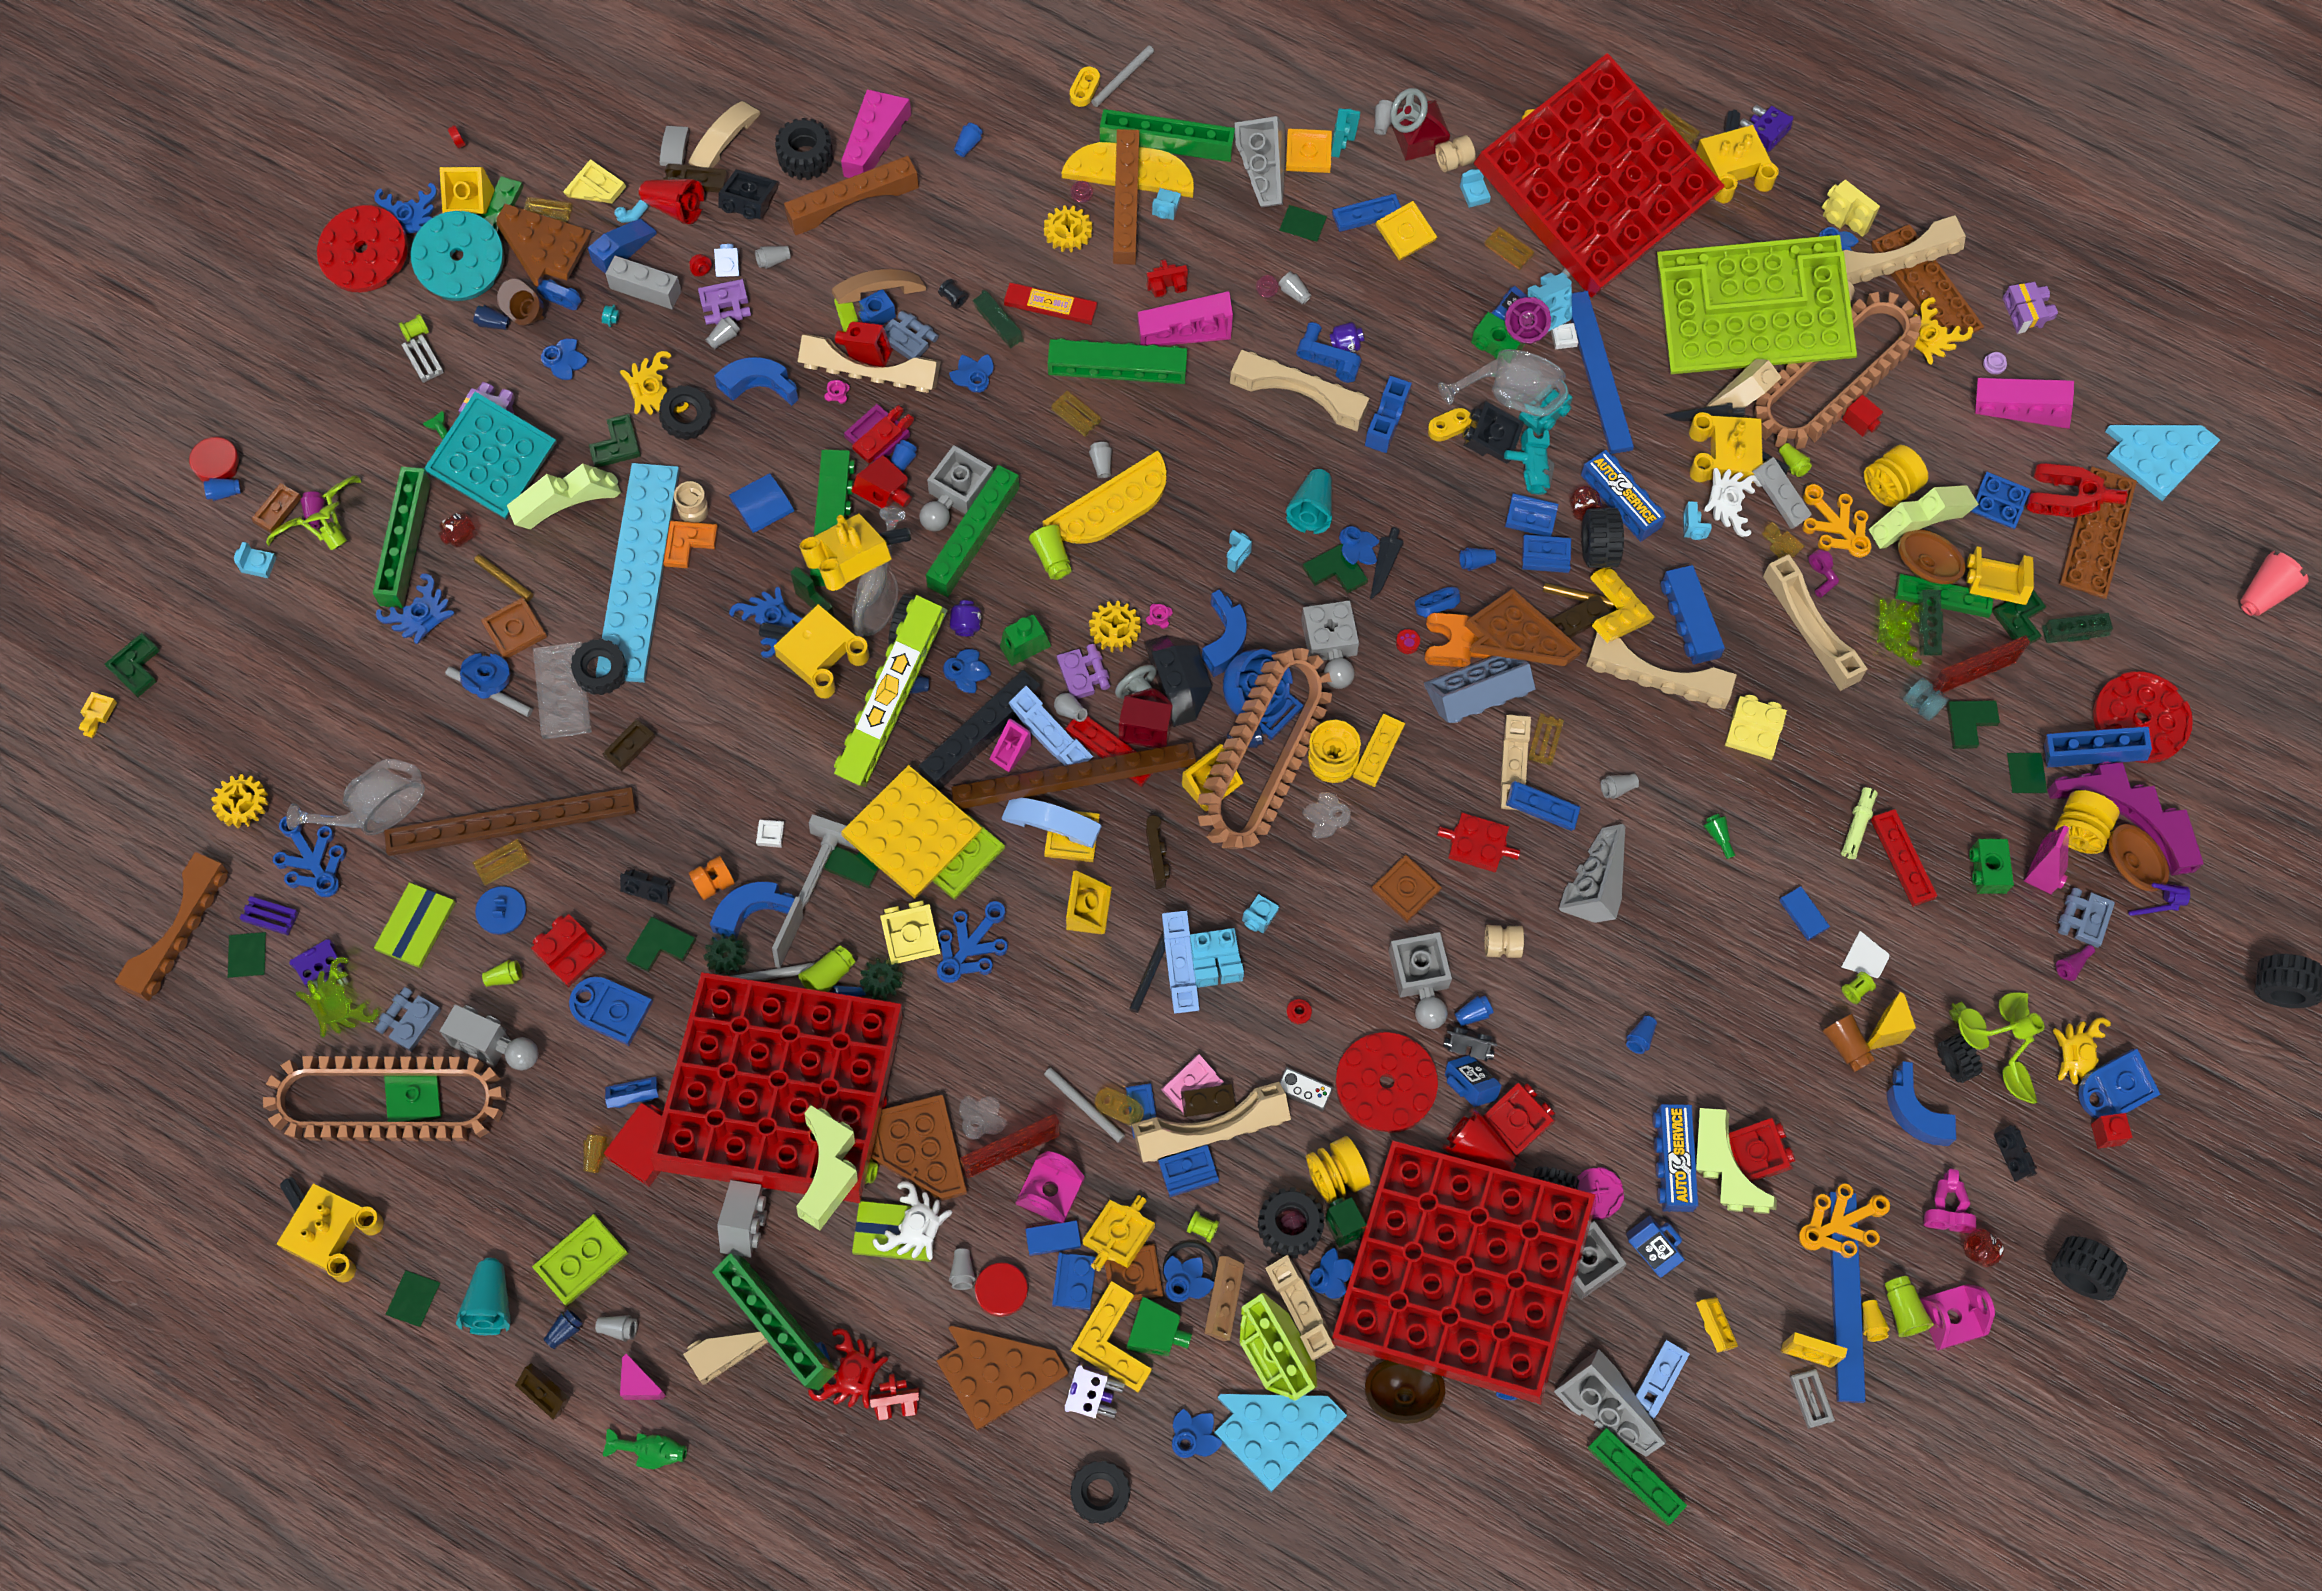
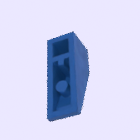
M640 218L604 233L588 247L592 263L602 272L606 273L614 256L628 259L654 237L657 232Z

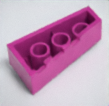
M867 89L841 160L844 177L850 178L875 168L880 161L879 158L882 153L889 148L891 140L901 131V126L905 120L908 121L910 118V99Z
M1230 292L1138 312L1137 325L1140 345L1164 346L1231 339L1233 313Z
M1978 378L1975 414L2070 429L2074 381Z

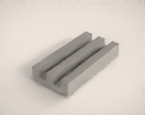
M420 335L418 340L412 339L409 344L403 343L401 345L422 383L444 372L423 335ZM423 345L436 368L435 371H432L418 346ZM414 349L428 372L427 375L424 376L410 350Z
M1814 1369L1791 1376L1790 1381L1807 1428L1811 1429L1834 1422L1835 1419L1817 1370ZM1808 1377H1811L1826 1418L1821 1417ZM1799 1380L1802 1381V1384H1803V1387H1804V1389H1805V1392H1806L1808 1401H1809V1403H1810L1812 1412H1813L1814 1417H1815V1421H1813L1812 1415H1811V1413H1810V1410H1809V1407H1808L1807 1401H1806V1399H1805V1396H1804V1393H1803V1390H1802V1387H1801V1385H1800Z

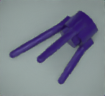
M2152 883V887L2164 890V900L2169 905L2129 911L2128 915H2142L2167 910L2178 911L2180 906L2188 905L2190 889L2187 886Z

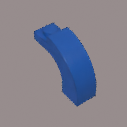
M757 357L740 359L728 364L714 375L717 388L732 401L746 390L759 386L774 390L791 406L798 401L797 387L788 378L787 369L773 360Z
M1220 589L1211 594V605L1223 622L1225 632L1220 639L1202 648V660L1213 677L1226 671L1230 662L1242 653L1247 628L1242 606L1239 604L1233 607L1230 598L1227 595L1224 596Z
M755 882L743 885L729 893L718 905L710 922L713 933L737 939L742 924L749 915L763 909L788 914L795 896L789 893H782L781 895L777 883Z
M1902 1062L1894 1069L1892 1077L1894 1085L1886 1092L1888 1105L1893 1117L1912 1137L1932 1145L1950 1146L1956 1140L1955 1115L1934 1113L1923 1107L1914 1093L1913 1062Z

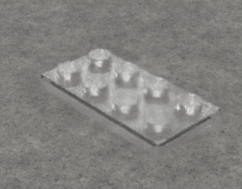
M582 642L533 648L540 728L543 739L592 732L588 692H585L581 686H578L571 669L572 655L575 654L577 648L582 646Z

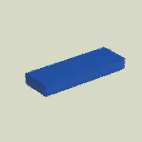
M1395 193L1333 209L1332 216L1338 231L1342 232L1376 223V221L1401 208V205Z
M1517 781L1512 782L1506 805L1570 831L1576 827L1581 808Z

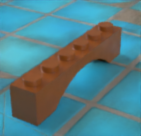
M1117 129L1113 264L1136 265L1139 130Z
M909 156L902 157L785 202L786 218L795 236L816 228L830 215L856 201L880 195L900 196L918 189L917 171Z
M197 852L193 854L182 872L183 898L173 924L156 944L126 962L115 980V983L122 990L148 1002L152 996L158 993L164 976L172 970L174 960L179 952L185 949L191 932L199 926L204 911L212 905L215 893L227 880L228 871L220 862Z

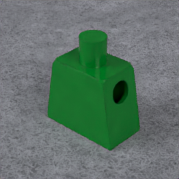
M1035 615L1021 618L1018 622L1006 627L1003 630L1000 648L1011 666L1051 647L1047 635Z
M1142 1297L1127 1344V1350L1169 1356L1173 1344L1188 1349L1192 1333L1178 1329L1181 1316Z

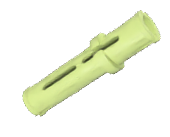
M1871 788L1862 789L1858 805L1853 809L1854 817L1843 850L1841 851V855L1844 857L1848 853V859L1857 858L1868 820L1873 816L1872 808L1878 792L1873 790L1871 794Z

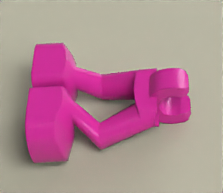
M1949 1169L1944 1174L1943 1180L1938 1181L1935 1195L1936 1209L1925 1212V1227L1941 1230L1949 1228L1950 1231L1973 1233L1976 1231V1216L1965 1213L1971 1203L1964 1183L1959 1182L1958 1170ZM1948 1192L1955 1193L1960 1202L1955 1212L1945 1210V1199Z

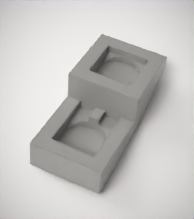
M666 126L661 146L660 166H666L667 164L683 165L686 156L685 146L689 137L688 127Z

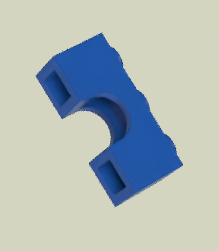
M1393 376L1389 377L1382 394L1378 412L1374 414L1367 432L1366 447L1387 453L1407 404L1412 385L1411 382Z

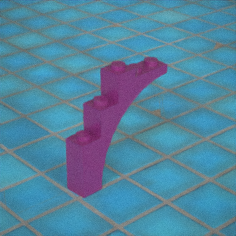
M2103 762L2098 765V768L2093 773L2083 774L2078 778L2069 779L2067 776L2057 778L2047 790L2050 799L2069 798L2070 793L2074 791L2086 790L2103 795L2113 801L2121 815L2145 831L2158 844L2167 860L2171 876L2194 873L2204 864L2187 809L2177 811L2176 808H2170L2162 811L2155 786L2145 787V785H2136L2130 787L2123 762Z

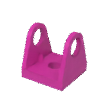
M1047 1151L1037 1156L1017 1198L1016 1205L1057 1223H1065L1085 1176L1068 1158ZM1048 1184H1053L1058 1188V1192L1056 1195L1048 1197L1043 1193V1188Z
M1966 1284L1920 1298L1927 1314L1934 1323L1929 1332L1937 1351L1989 1334L1995 1316V1309L1986 1289ZM1982 1297H1983V1299H1984V1301H1985V1303H1986L1987 1310H1986V1308L1984 1307V1304H1983V1301H1982ZM1947 1311H1954L1958 1314V1324L1950 1323Z

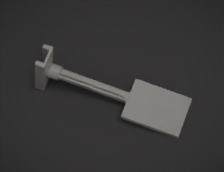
M813 814L809 821L810 834L823 838L821 842L822 847L799 897H795L772 947L775 967L781 968L803 920V907L809 901L831 851L835 849L837 843L856 849L841 836V831L846 825Z

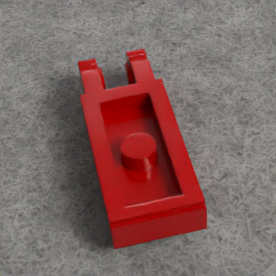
M898 405L889 412L887 417L885 416L852 445V449L866 462L871 463L902 436V433L913 423L914 418L908 414L896 426L894 422L904 412V409Z

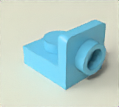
M1471 169L1462 174L1460 188L1469 208L1489 203L1491 199L1483 180L1484 175L1479 169Z
M1160 188L1156 199L1152 203V215L1162 219L1174 220L1181 200V193Z
M1688 501L1683 511L1684 537L1693 540L1706 539L1712 529V524L1701 523V511H1698L1697 502Z
M1232 530L1229 540L1232 547L1226 557L1228 558L1227 568L1235 573L1251 554L1252 541H1250L1247 535Z
M242 542L240 549H237L235 552L234 561L241 573L269 578L276 561V556L274 553L251 549L248 543Z
M1258 894L1250 908L1246 909L1243 913L1242 921L1245 922V926L1254 932L1260 931L1264 934L1279 911V906Z

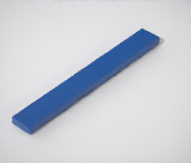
M1588 291L1572 293L1571 322L1575 326L1579 350L1609 453L1615 454L1632 451L1634 447Z
M1830 1192L1828 1194V1197L1831 1200V1205L1829 1207V1223L1837 1199L1836 1192ZM1841 1193L1843 1196H1848V1193ZM1853 1193L1852 1197L1847 1201L1843 1216L1857 1210L1856 1193ZM1857 1222L1850 1225L1851 1227L1858 1229ZM1833 1233L1830 1235L1831 1239L1841 1243L1852 1241L1857 1246V1253L1851 1258H1845L1840 1253L1830 1250L1834 1344L1847 1348L1846 1357L1835 1365L1837 1402L1864 1403L1866 1400L1859 1245L1857 1240ZM1848 1245L1844 1246L1845 1251L1851 1254L1852 1248Z

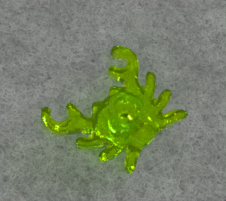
M1884 598L1880 599L1877 642L1881 643L1884 641V646L1888 651H1893L1900 658L1904 656L1909 665L1913 667L1920 666L1922 660L1916 661L1913 658V653L1917 652L1918 649L1909 646L1907 641L1911 640L1909 632L1912 625L1909 620L1912 623H1918L1919 618L1915 612L1923 616L1926 613L1924 608L1915 604L1904 612L1903 609L1907 606L1906 602L1896 606V600L1893 599L1887 605Z
M344 957L336 958L332 961L329 978L326 982H324V971L319 972L317 989L313 981L308 980L310 997L301 991L296 992V995L311 1007L317 1017L320 1035L323 1038L326 1036V1024H329L336 1033L340 1034L341 1029L336 1024L337 1022L345 1027L355 1028L356 1025L347 1021V1018L350 1017L369 1023L374 1021L379 1013L375 1009L371 1016H365L363 1014V1009L366 1007L365 1003H362L356 1009H350L351 999L347 998L344 994L343 986L336 985L337 980L348 975L346 972L341 973L337 970L339 963L349 962Z

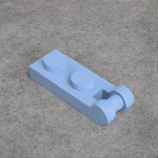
M1667 1340L1662 1345L1635 1394L1648 1415L1653 1419L1658 1414L1690 1355ZM1647 1392L1656 1397L1653 1403L1644 1398Z

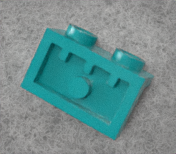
M1338 109L1333 132L1331 157L1339 158L1341 149L1346 148L1347 140H1355L1360 111Z
M1550 386L1520 413L1518 419L1523 421L1529 428H1532L1539 436L1544 430L1550 431L1560 416L1565 417L1570 412L1573 397L1568 394L1564 398Z

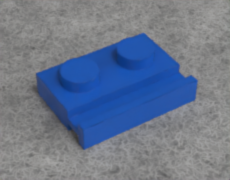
M1513 494L1505 527L1551 537L1559 504Z
M1524 535L1522 569L1569 573L1571 568V538Z
M1208 1145L1158 1160L1169 1198L1219 1182Z
M1059 1253L1052 1307L1059 1306L1090 1311L1095 1270L1091 1267V1264L1096 1257Z

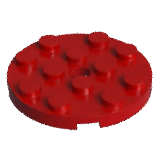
M371 205L348 208L336 215L323 229L317 245V259L324 275L337 287L349 292L360 293L373 291L386 285V281L395 272L399 273L408 253L407 235L400 222L387 210ZM365 243L367 249L363 253H358L356 250Z
M2128 672L2110 680L2099 692L2093 708L2096 730L2149 727L2152 750L2148 760L2134 761L2139 763L2165 761L2178 753L2191 735L2193 717L2188 702L2183 700L2177 692L2178 688L2158 675L2147 672ZM2144 713L2148 717V722L2142 723L2136 714Z
M1380 1032L1357 1040L1346 1050L1337 1068L1335 1085L1339 1102L1353 1121L1371 1131L1397 1133L1417 1125L1429 1113L1437 1095L1438 1077L1431 1057L1417 1042L1400 1034ZM1381 1077L1392 1078L1394 1085L1391 1088L1382 1087L1380 1084Z

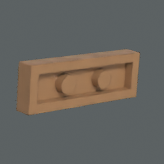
M1219 1256L1204 1333L1221 1341H1230L1244 1269L1243 1263L1228 1256Z

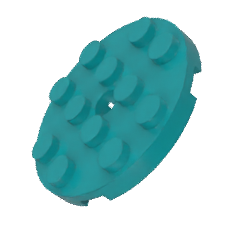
M449 211L433 217L420 228L412 244L411 263L415 275L429 292L442 297V299L464 301L482 295L495 284L494 281L503 268L504 248L496 230L484 218L466 211ZM455 250L463 252V258L459 261L452 260V255L456 252Z

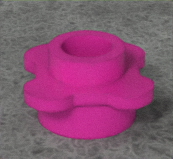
M840 380L828 382L827 393L824 395L825 400L828 402L832 400L838 401L840 404L847 401L846 394L850 390L849 385Z
M1152 604L1149 608L1150 615L1146 618V623L1150 626L1158 625L1162 629L1169 626L1168 619L1172 615V609L1162 604Z

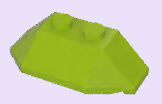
M1261 1293L1242 1306L1240 1344L1264 1387L1269 1391L1289 1397V1399L1294 1401L1317 1387L1315 1360H1311L1300 1338L1301 1334L1289 1313L1265 1293Z

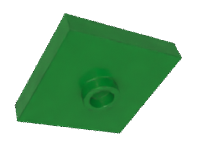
M384 1076L388 1122H420L442 1118L438 1076Z

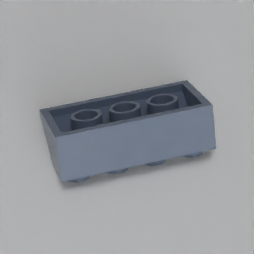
M1498 656L1489 657L1424 683L1439 716L1448 723L1459 722L1463 717L1471 714H1480L1486 708L1503 705L1507 700L1515 697H1524L1528 692L1535 690L1531 667L1527 661Z

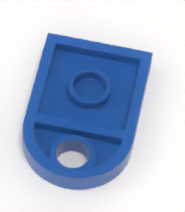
M591 977L581 981L573 989L569 999L571 1013L581 1025L627 1046L631 1044L653 1003L652 999L602 977ZM583 992L591 993V998L586 1003L578 1002V996Z
M2131 1049L2087 1073L2080 1083L2078 1094L2083 1109L2090 1116L2098 1119L2101 1116L2127 1113L2159 1096L2160 1092L2138 1049ZM2092 1093H2096L2099 1097V1103L2096 1107L2090 1103Z

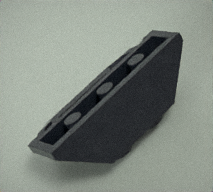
M1167 635L1145 641L1144 646L1150 663L1156 668L1155 677L1160 691L1173 705V727L1196 721L1212 690L1197 645Z

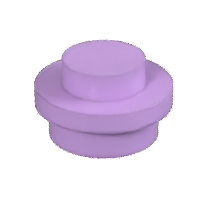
M1993 352L1985 357L1983 366L1991 374H2001L2007 367L2006 357L2000 352Z

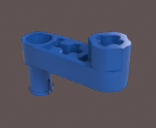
M1308 323L1304 338L1300 340L1297 356L1309 362L1336 369V377L1343 382H1354L1362 362L1360 356L1349 351L1318 343L1317 339L1322 327L1317 323Z

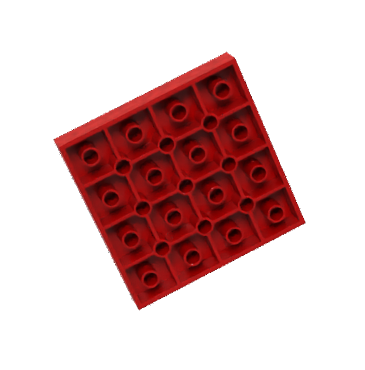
M1608 53L1485 148L1474 162V165L1585 291H1588L1591 298L1707 205L1725 187Z
M701 972L651 1155L654 1170L730 1182V1180L762 1185V1188L806 1194L815 1177L819 1159V1147L812 1131L806 1124L804 1114L810 1106H813L818 1110L819 1108L826 1110L833 1120L838 1123L844 1122L853 1129L855 1144L842 1161L847 1160L855 1166L858 1181L843 1201L861 1203L902 1023V1004Z
M1392 1140L1332 1336L1335 1345L1541 1405L1596 1207V1194Z

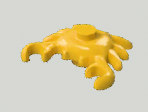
M1934 297L1924 300L1921 304L1922 320L1918 332L1920 334L1915 348L1926 356L1930 365L1933 364V354L1938 357H1945L1946 355L1942 350L1951 351L1957 347L1955 344L1949 343L1968 341L1974 333L1973 327L1970 326L1968 327V332L1965 335H1961V328L1957 326L1951 334H1947L1948 329L1938 325L1937 320L1930 321L1938 313L1936 308L1932 310L1927 309L1930 304L1936 302Z
M665 351L658 352L650 368H646L648 359L645 358L641 364L640 372H638L636 363H633V377L625 370L620 371V374L628 383L634 398V414L637 415L639 413L641 405H643L649 415L653 414L651 407L659 412L661 399L663 400L667 389L662 385V375L656 372L668 369V366L662 364L660 359H670V353ZM684 402V405L681 407L675 406L673 412L683 413L687 410L688 403Z
M2103 1017L2096 1018L2085 1033H2083L2086 1026L2085 1021L2078 1024L2075 1033H2073L2072 1024H2068L2065 1030V1037L2059 1029H2053V1033L2063 1052V1062H2061L2058 1074L2059 1081L2063 1080L2069 1071L2070 1079L2075 1085L2078 1084V1075L2082 1081L2087 1073L2096 1069V1064L2099 1060L2096 1052L2097 1044L2094 1043L2093 1037H2105V1033L2100 1032L2099 1025L2111 1026V1022Z

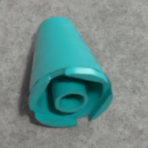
M1312 470L1288 504L1286 519L1293 528L1303 533L1309 530L1314 531L1313 534L1325 532L1330 527L1332 522V478L1325 470Z
M485 1258L476 1266L457 1314L456 1325L461 1330H463V1326L470 1328V1333L475 1335H498L503 1328L508 1331L511 1323L504 1265L498 1259Z

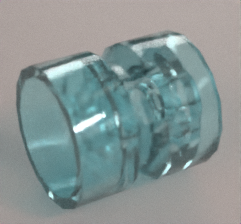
M1922 677L1905 695L1903 701L1912 709L1918 708V714L1930 722L1950 698L1940 690L1934 691V685ZM1923 695L1928 697L1925 701L1921 698Z

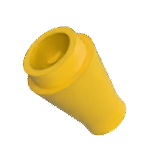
M1876 1300L1863 1302V1335L1867 1336V1340L1871 1342L1888 1338L1890 1328L1878 1306V1302Z

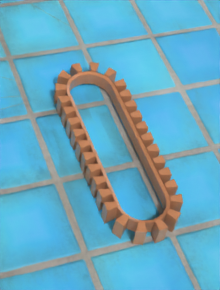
M1879 292L1870 293L1866 304L1861 299L1857 300L1853 304V308H1851L1854 329L1866 317L1882 313L1896 318L1901 323L1904 334L1807 425L1799 428H1788L1777 423L1772 417L1770 408L1819 361L1788 364L1786 370L1783 369L1779 372L1782 378L1765 394L1757 398L1753 418L1761 419L1762 438L1766 440L1772 433L1778 435L1775 446L1779 448L1786 444L1787 439H1795V449L1805 448L1808 436L1815 443L1821 437L1822 432L1825 434L1831 428L1832 423L1835 424L1840 420L1841 415L1844 416L1851 404L1862 394L1865 396L1869 392L1870 387L1873 389L1880 379L1882 380L1887 376L1889 370L1892 371L1899 361L1902 362L1907 357L1909 350L1913 351L1921 327L1920 316L1912 317L1915 306L1910 301L1902 308L1896 306L1899 295L1891 292L1889 293L1887 303L1880 302Z
M1298 648L1278 651L1271 655L1274 661L1264 663L1261 672L1265 674L1258 675L1254 683L1259 687L1252 688L1248 695L1253 700L1245 701L1242 710L1246 711V713H1239L1235 722L1240 725L1233 726L1229 733L1234 738L1226 739L1222 747L1228 751L1219 753L1216 761L1221 764L1213 765L1209 773L1215 777L1207 778L1203 786L1213 791V793L1199 794L1197 804L1208 805L1209 815L1198 816L1200 826L1213 825L1215 829L1206 837L1212 843L1223 842L1222 848L1224 849L1253 847L1260 843L1256 835L1268 834L1271 825L1265 822L1274 821L1277 812L1271 809L1280 808L1284 801L1277 796H1285L1290 786L1284 783H1292L1296 776V773L1290 770L1299 769L1302 761L1298 758L1305 757L1309 749L1303 746L1309 744L1311 737L1309 732H1313L1321 724L1317 719H1323L1327 711L1317 705L1331 703L1332 693L1322 692L1321 684L1332 682L1329 672L1318 674L1316 669L1324 661L1318 655L1308 657V649ZM1291 665L1296 666L1304 672L1308 679V700L1247 825L1240 832H1234L1226 826L1222 819V798L1284 672Z
M302 1056L304 1069L298 1070L297 1064L291 1060L280 1065L288 1076L281 1082L271 1075L266 1085L278 1090L276 1098L263 1097V1108L269 1111L279 1110L278 1114L268 1118L273 1127L281 1131L290 1122L284 1134L297 1140H301L303 1128H306L304 1138L310 1141H321V1138L326 1141H337V1138L342 1141H354V1138L359 1141H370V1138L375 1141H386V1138L391 1141H403L402 1138L407 1141H419V1138L423 1141H435V1138L440 1141H452L450 1129H454L452 1135L454 1140L468 1141L467 1128L473 1127L475 1135L480 1138L489 1133L488 1129L481 1123L488 1115L499 1123L504 1113L499 1109L492 1108L493 1100L506 1101V1090L501 1086L491 1089L490 1085L501 1078L491 1067L480 1076L479 1073L484 1063L469 1057L467 1070L463 1069L465 1060L461 1057H449V1061L445 1057H433V1061L428 1057H417L416 1061L412 1057H400V1060L396 1057H384L383 1060L378 1056H368L367 1060L362 1056H351L352 1060H350L346 1056H335L334 1060L330 1056H319L318 1060L314 1056ZM304 1076H471L480 1080L486 1093L485 1104L481 1112L473 1119L465 1122H300L292 1119L285 1107V1096L289 1087L296 1080ZM401 1128H405L403 1137ZM434 1129H437L436 1137L434 1134Z

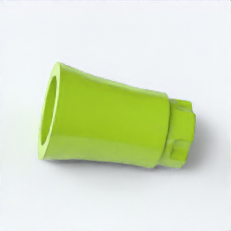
M1045 526L1029 536L1028 539L1036 550L1050 579L1058 580L1071 573L1070 561L1061 539L1059 526Z
M839 945L814 965L799 973L798 977L806 989L829 992L849 972V969L856 961L846 948Z
M1901 1276L1885 1283L1888 1293L1887 1298L1892 1308L1899 1337L1912 1336L1934 1326L1908 1276Z

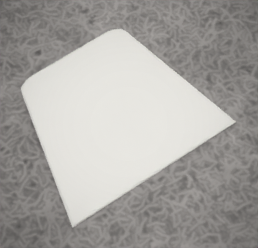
M1860 931L1842 968L1858 973L1862 971L1871 977L1878 978L1889 959V953Z

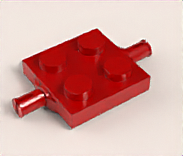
M1465 813L1461 814L1459 824L1454 830L1440 826L1437 836L1451 840V851L1448 859L1495 873L1503 856L1518 860L1520 850L1506 846L1509 826Z

